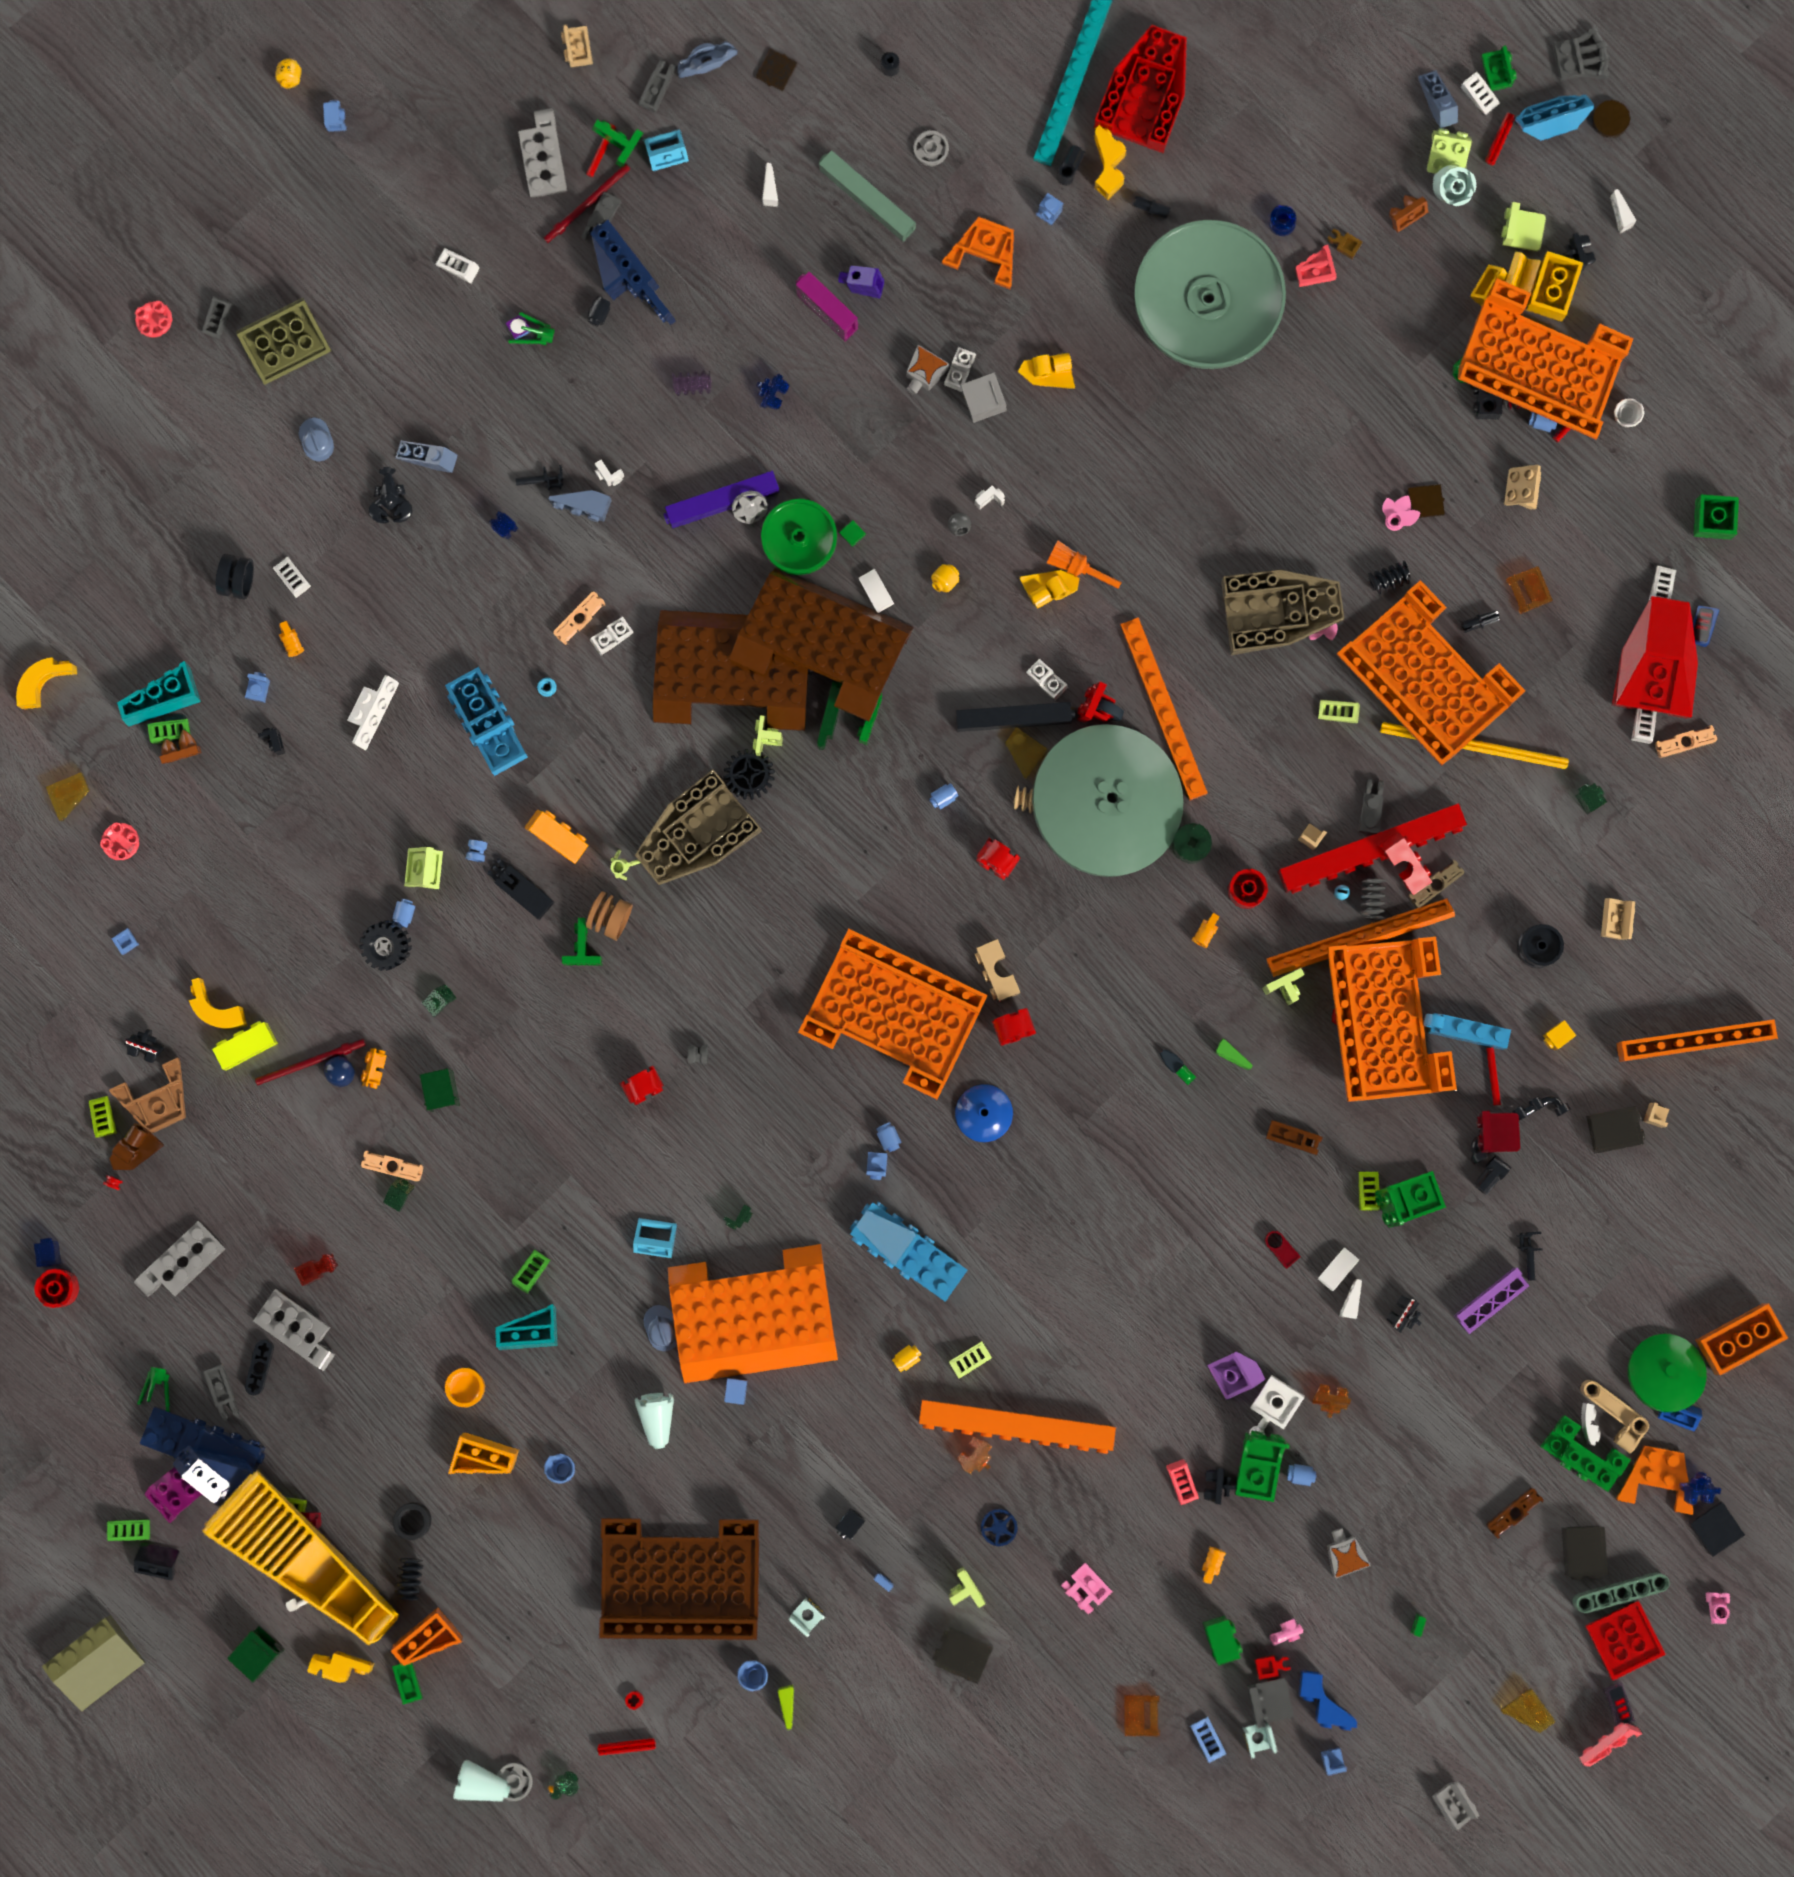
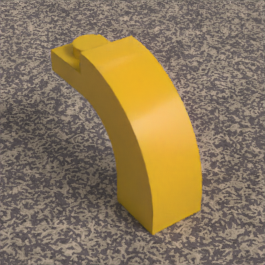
M46 658L36 662L25 671L19 681L16 693L17 706L21 709L41 708V689L45 682L55 676L77 674V667L70 663V661H60L57 664L54 658Z
M196 978L191 980L193 984L190 986L191 992L196 998L189 1000L193 1011L201 1020L221 1029H237L248 1026L243 1007L236 1006L225 1010L216 1009L208 999L203 979Z

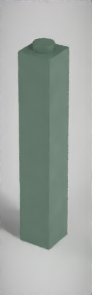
M832 150L828 155L824 154L819 160L820 171L902 242L916 229L915 221Z

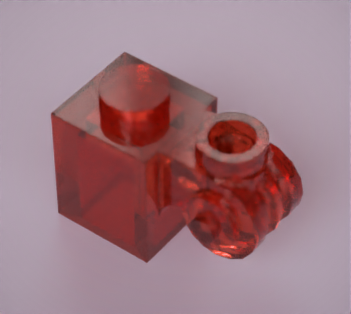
M324 1254L320 1261L310 1260L294 1268L301 1285L307 1286L323 1278L324 1273L334 1272L336 1267H338V1263L335 1262L336 1259H334L333 1254Z

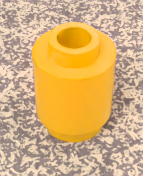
M909 1344L895 1354V1358L892 1361L900 1372L903 1370L907 1371L921 1360L919 1356L922 1354L915 1345L911 1347Z

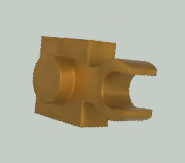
M1333 229L1332 233L1337 238L1333 239L1329 236L1328 242L1337 244L1336 250L1353 259L1363 242L1349 233H1346L1343 237L1338 230Z

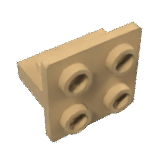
M1531 465L1509 469L1505 505H1520L1530 510L1537 508L1541 466Z

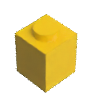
M1563 1020L1542 1036L1545 1038L1543 1041L1549 1049L1553 1048L1555 1051L1573 1039L1576 1034L1566 1021Z

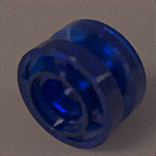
M1285 205L1274 208L1270 214L1271 231L1278 236L1291 234L1296 227L1295 211ZM1285 219L1287 222L1281 223L1279 220Z
M498 511L495 514L497 519H491L489 524L498 535L509 540L512 537L510 532H516L518 527L508 515Z

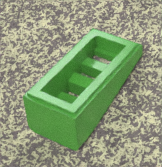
M188 719L148 724L150 742L152 744L163 743L165 739L170 741L179 740V725H182L183 730L190 734ZM171 726H174L176 735H172ZM165 727L167 729L168 736H164L163 728ZM155 729L159 730V737H156Z
M1221 1039L1215 1054L1246 1070H1250L1253 1065L1225 1039Z
M534 1249L512 1279V1284L528 1294L549 1264L550 1259ZM534 1257L543 1264L540 1266L539 1264L534 1262ZM529 1265H532L533 1267H535L536 1269H538V1271L535 1272L534 1270H532V1269L529 1268L528 1266H529ZM524 1272H528L533 1276V1278H529L527 1275L524 1274ZM520 1278L524 1279L525 1281L528 1282V1284L525 1285L524 1283H522L521 1281H519V1279H520Z
M150 1519L110 1520L107 1523V1541L150 1539ZM135 1524L134 1535L131 1536V1526ZM139 1524H143V1535H139ZM115 1525H118V1536H115ZM123 1525H126V1536H123Z

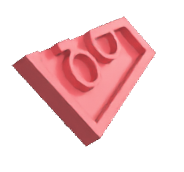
M1621 1723L1613 1729L1614 1732L1609 1736L1601 1737L1597 1745L1585 1749L1579 1759L1583 1765L1590 1767L1612 1752L1611 1748H1618L1627 1744V1738L1635 1735L1636 1738L1642 1734L1636 1726Z

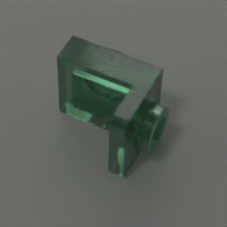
M444 984L434 989L422 1004L435 1017L449 1003L455 1001L456 996Z
M398 1177L391 1184L383 1203L400 1212L415 1186L409 1183V1181Z
M744 1204L736 1221L726 1216L723 1220L727 1221L725 1225L734 1230L737 1227L741 1229L744 1222L749 1223L753 1215L750 1212L752 1208Z

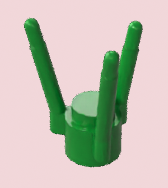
M519 312L520 316L541 326L539 330L521 326L523 330L538 334L537 338L540 340L515 339L508 340V343L542 345L552 343L555 329L550 328L551 325Z
M151 1367L139 1396L138 1405L142 1403L149 1384L147 1402L151 1400L155 1384L162 1385V1381H164L166 1411L170 1412L169 1375L166 1374L167 1369Z

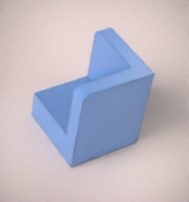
M728 1378L725 1402L744 1405L748 1380Z
M1340 1748L1320 1752L1324 1771L1327 1775L1347 1771Z

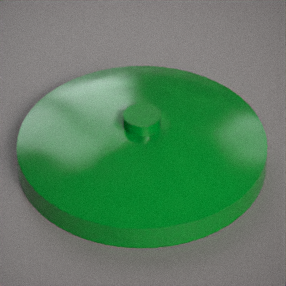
M792 499L777 505L767 515L762 526L761 541L765 555L775 567L789 574L804 575L819 570L831 559L837 545V530L833 518L824 507L811 500Z
M1673 1334L1651 1336L1636 1346L1628 1362V1380L1634 1394L1642 1403L1656 1411L1672 1413L1684 1410L1693 1405L1704 1391L1707 1379L1704 1360L1695 1346L1680 1336Z

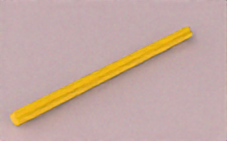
M1386 722L1381 724V733L1417 740L1404 726ZM1477 740L1470 741L1463 748L1566 769L1569 763L1568 758Z

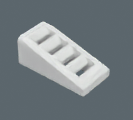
M1477 72L1461 86L1464 93L1484 115H1487L1500 103ZM1475 82L1476 85L1473 88H1471L1470 85H1472ZM1480 88L1481 91L1476 94L1475 91ZM1485 94L1486 97L1480 100L1479 98ZM1490 99L1491 103L1485 107L1483 104Z
M767 163L762 200L766 206L777 207L778 198L771 163Z
M1617 189L1610 198L1619 232L1622 233L1633 227L1636 219Z
M445 248L436 263L438 267L469 283H472L479 270V266L475 262ZM451 256V258H450L448 264L445 265V263H446L448 257Z
M288 557L273 567L274 571L296 598L311 587ZM287 563L290 565V566H289L287 569H285L283 572H280V571H279V570H280L282 567H284ZM293 569L294 572L285 578L284 575ZM295 575H298V577L291 583L288 582ZM300 580L302 581V583L299 584L297 587H295V588L292 587L293 585H295V584H296L297 582H299Z
M1657 566L1649 599L1651 596H1656L1657 593L1665 595L1667 599H1671L1676 570ZM1660 572L1670 574V578L1661 576ZM1659 579H1660V580H1664V581H1668L1669 583H1668V584L1660 583V582H1659ZM1658 586L1667 588V591L1658 589Z
M1637 709L1631 740L1648 744L1653 742L1657 712L1652 711L1651 714L1642 713V709ZM1641 716L1650 718V721L1641 720ZM1640 723L1649 725V728L1640 727ZM1639 730L1648 732V735L1639 734Z
M1355 1279L1339 1316L1357 1318L1361 1280Z

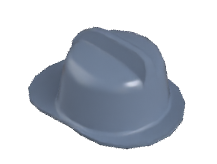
M309 418L304 421L299 429V437L306 455L314 461L328 459L334 449L328 426L318 418Z
M656 1305L648 1309L644 1316V1327L650 1343L660 1351L673 1349L677 1345L671 1310L662 1305Z

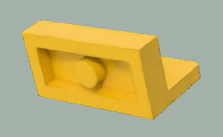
M1515 252L1505 282L1528 291L1532 295L1542 261L1527 259L1522 252Z

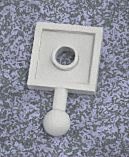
M1271 1375L1250 1407L1262 1415L1263 1418L1258 1426L1250 1429L1249 1433L1255 1430L1263 1432L1265 1435L1264 1429L1270 1421L1284 1429L1305 1398V1395ZM1275 1397H1279L1283 1400V1404L1276 1407L1272 1404V1400Z

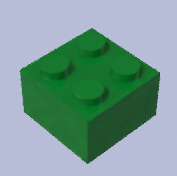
M1701 494L1695 500L1693 537L1733 539L1737 535L1739 497Z
M1224 1615L1202 1622L1214 1661L1217 1665L1241 1658L1239 1653L1242 1652L1239 1640L1234 1638L1233 1634L1236 1633V1629L1231 1619L1228 1620Z

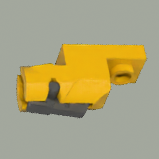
M336 1651L332 1659H330L331 1656L314 1654L307 1672L311 1676L332 1686L336 1682H346L349 1679L352 1668H354V1672L362 1675L370 1673L374 1663Z

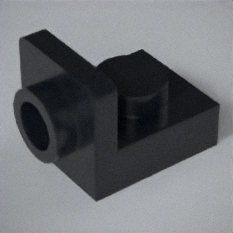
M270 727L263 729L262 733H258V737L261 740L271 739L268 740L271 751H274L277 755L286 754L280 731Z

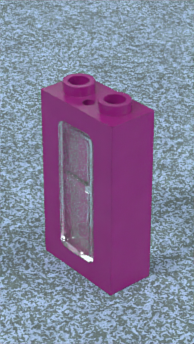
M812 273L802 274L797 279V296L846 342L858 330V318Z

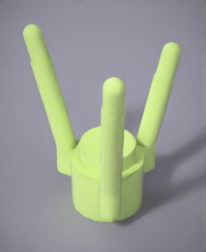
M618 850L615 856L611 858V871L615 874L616 878L627 880V877L622 874L626 873L630 866L639 864L640 861L627 862L625 859H618L621 850Z

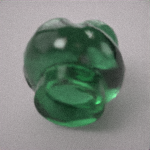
M566 1771L564 1775L558 1776L555 1779L554 1786L548 1787L550 1797L553 1800H558L562 1795L574 1796L579 1789L577 1783L579 1780L578 1776L571 1771Z

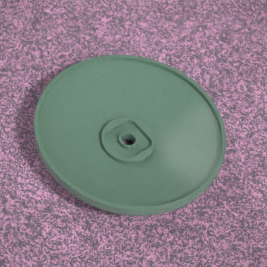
M1201 220L1186 223L1172 229L1157 240L1149 249L1137 273L1134 301L1141 327L1150 341L1162 353L1187 366L1201 369H1219L1239 364L1251 358L1270 341L1279 326L1284 312L1286 289L1283 272L1275 255L1259 237L1233 223L1219 220ZM1205 295H1211L1214 301L1212 303H1206L1203 300V297Z
M1106 724L1079 729L1063 738L1047 753L1034 780L1032 803L1035 821L1043 839L1062 861L1087 874L1117 877L1137 872L1149 866L1169 848L1178 832L1182 819L1183 791L1173 763L1154 741L1133 729ZM1108 793H1113L1116 796L1115 803H1110L1107 800Z

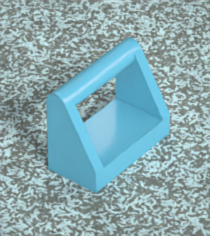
M680 130L644 139L653 171L689 161ZM676 138L679 139L678 144L653 151L650 149L651 145Z
M639 1218L633 1242V1253L672 1258L677 1224ZM645 1226L671 1230L670 1240L662 1241L640 1237L641 1228Z

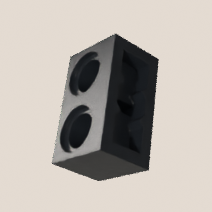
M1473 386V395H1476V402L1473 403V413H1476V419H1499L1502 415V398ZM1483 404L1490 405L1492 410H1485Z

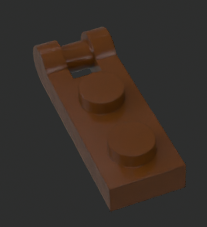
M1271 1120L1265 1139L1317 1155L1319 1151L1317 1148L1319 1142H1322L1323 1137ZM1307 1138L1312 1140L1310 1147L1305 1145Z

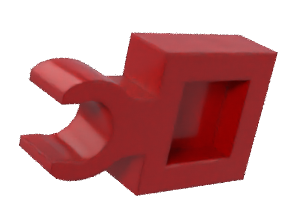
M1274 1655L1254 1659L1258 1679L1278 1676L1277 1670L1279 1669L1285 1671L1291 1669L1290 1666L1284 1667L1282 1665L1284 1660H1289L1286 1656L1281 1657L1277 1661H1275Z

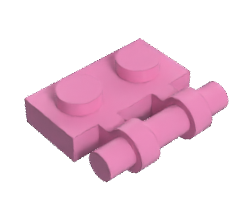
M1085 1562L1071 1575L1076 1581L1073 1585L1067 1580L1061 1585L1065 1589L1067 1596H1071L1078 1603L1077 1606L1087 1614L1094 1610L1089 1605L1092 1600L1099 1605L1112 1593V1590ZM1080 1587L1088 1594L1085 1598L1077 1592Z

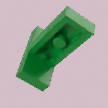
M598 119L592 128L595 133L623 151L615 163L619 167L624 165L643 135V132L637 129L629 141L622 132H615L611 129L610 124Z
M578 918V923L574 925V932L578 934V942H574V953H577V956H562L563 965L602 966L601 956H587L588 928H586V918Z

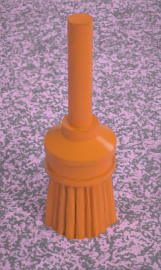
M1057 541L1047 561V564L1067 570V573L1073 574L1074 577L1087 573L1119 589L1122 583L1090 567V564L1087 563L1086 555L1073 551L1060 541Z

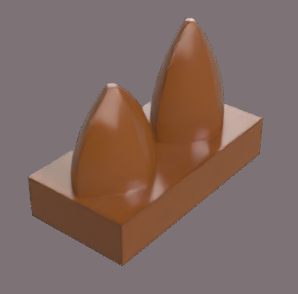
M1404 195L1405 208H1391L1390 218L1393 222V228L1397 233L1428 213L1427 200L1423 196L1418 199L1413 196Z
M182 730L179 738V751L173 742L168 739L164 740L161 748L162 756H159L161 763L167 764L201 754L200 746H197L194 738L188 732Z

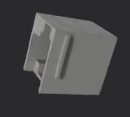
M995 372L961 384L962 394L973 423L1007 411Z

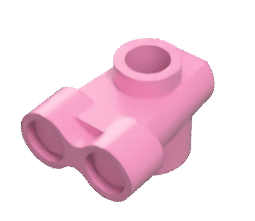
M1706 1593L1711 1623L1726 1624V1619L1729 1617V1609L1727 1608V1603H1730L1729 1594ZM1716 1610L1720 1613L1719 1617L1716 1615Z
M1295 1619L1280 1624L1282 1631L1271 1634L1270 1639L1273 1645L1282 1643L1287 1639L1290 1643L1300 1639L1299 1634L1303 1633V1629L1300 1624H1296Z

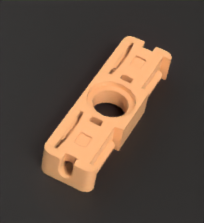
M591 592L554 630V635L566 645V641H569L576 634L577 630L580 632L592 619V616L602 607V604L605 606L604 600L595 592ZM581 613L585 616L582 623L574 621L576 614Z
M1710 725L1708 729L1692 730L1675 735L1667 740L1660 742L1658 740L1655 742V747L1659 758L1716 742L1717 736L1713 734L1715 731L1714 727ZM1682 737H1688L1691 740L1689 747L1682 745Z
M369 1151L364 1152V1160L361 1163L363 1168L413 1181H420L423 1172V1165L421 1164L419 1166L409 1162L404 1163L405 1160L374 1153L369 1154ZM390 1161H395L398 1165L394 1172L389 1171L387 1168V1164Z

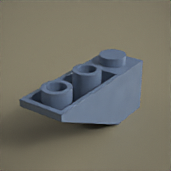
M1437 71L1418 76L1438 126L1444 128L1458 123V105Z
M401 440L396 459L437 471L452 473L458 455L445 447Z
M593 490L549 497L552 507L563 510V508L568 509L570 513L581 516V514L586 515L589 520L594 522L599 520L604 522L612 501L610 496Z

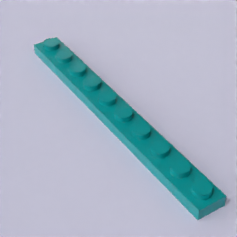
M1092 0L1036 150L1034 161L1051 166L1112 0Z

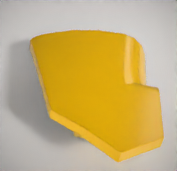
M1069 353L1053 356L1041 355L1025 360L1018 371L1032 385L1075 388Z
M1057 570L1021 576L1020 580L1032 603L1038 609L1054 599L1060 600L1077 591L1080 578L1074 577V575L1068 574L1065 571Z

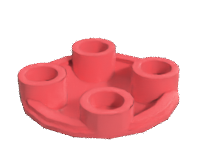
M161 301L149 302L137 308L135 312L136 327L140 333L147 337H160L171 327L172 313Z
M113 823L104 831L100 846L110 858L126 860L137 852L139 836L132 826L126 823Z

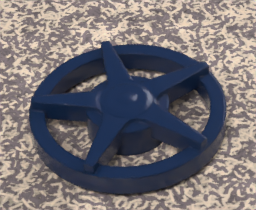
M994 1509L984 1516L981 1522V1532L984 1539L991 1545L1005 1546L1015 1538L1017 1522L1010 1512L1004 1509ZM1002 1512L1009 1515V1517L1003 1521L997 1519L994 1513ZM992 1514L994 1522L991 1527L984 1528L986 1519ZM1011 1518L1014 1522L1013 1534L1007 1530L1006 1525ZM984 1531H992L996 1535L995 1542L989 1540ZM1008 1534L1012 1536L1006 1542L998 1543L1001 1535Z

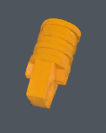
M287 621L280 623L279 627L282 634H279V637L288 657L302 653L304 648L299 642L295 629L291 630Z
M1213 913L1208 921L1203 919L1192 941L1203 948H1207L1213 935L1218 930L1215 924L1220 916Z
M1209 1546V1552L1202 1567V1570L1205 1571L1203 1582L1211 1584L1214 1575H1219L1222 1561L1226 1555L1225 1551Z

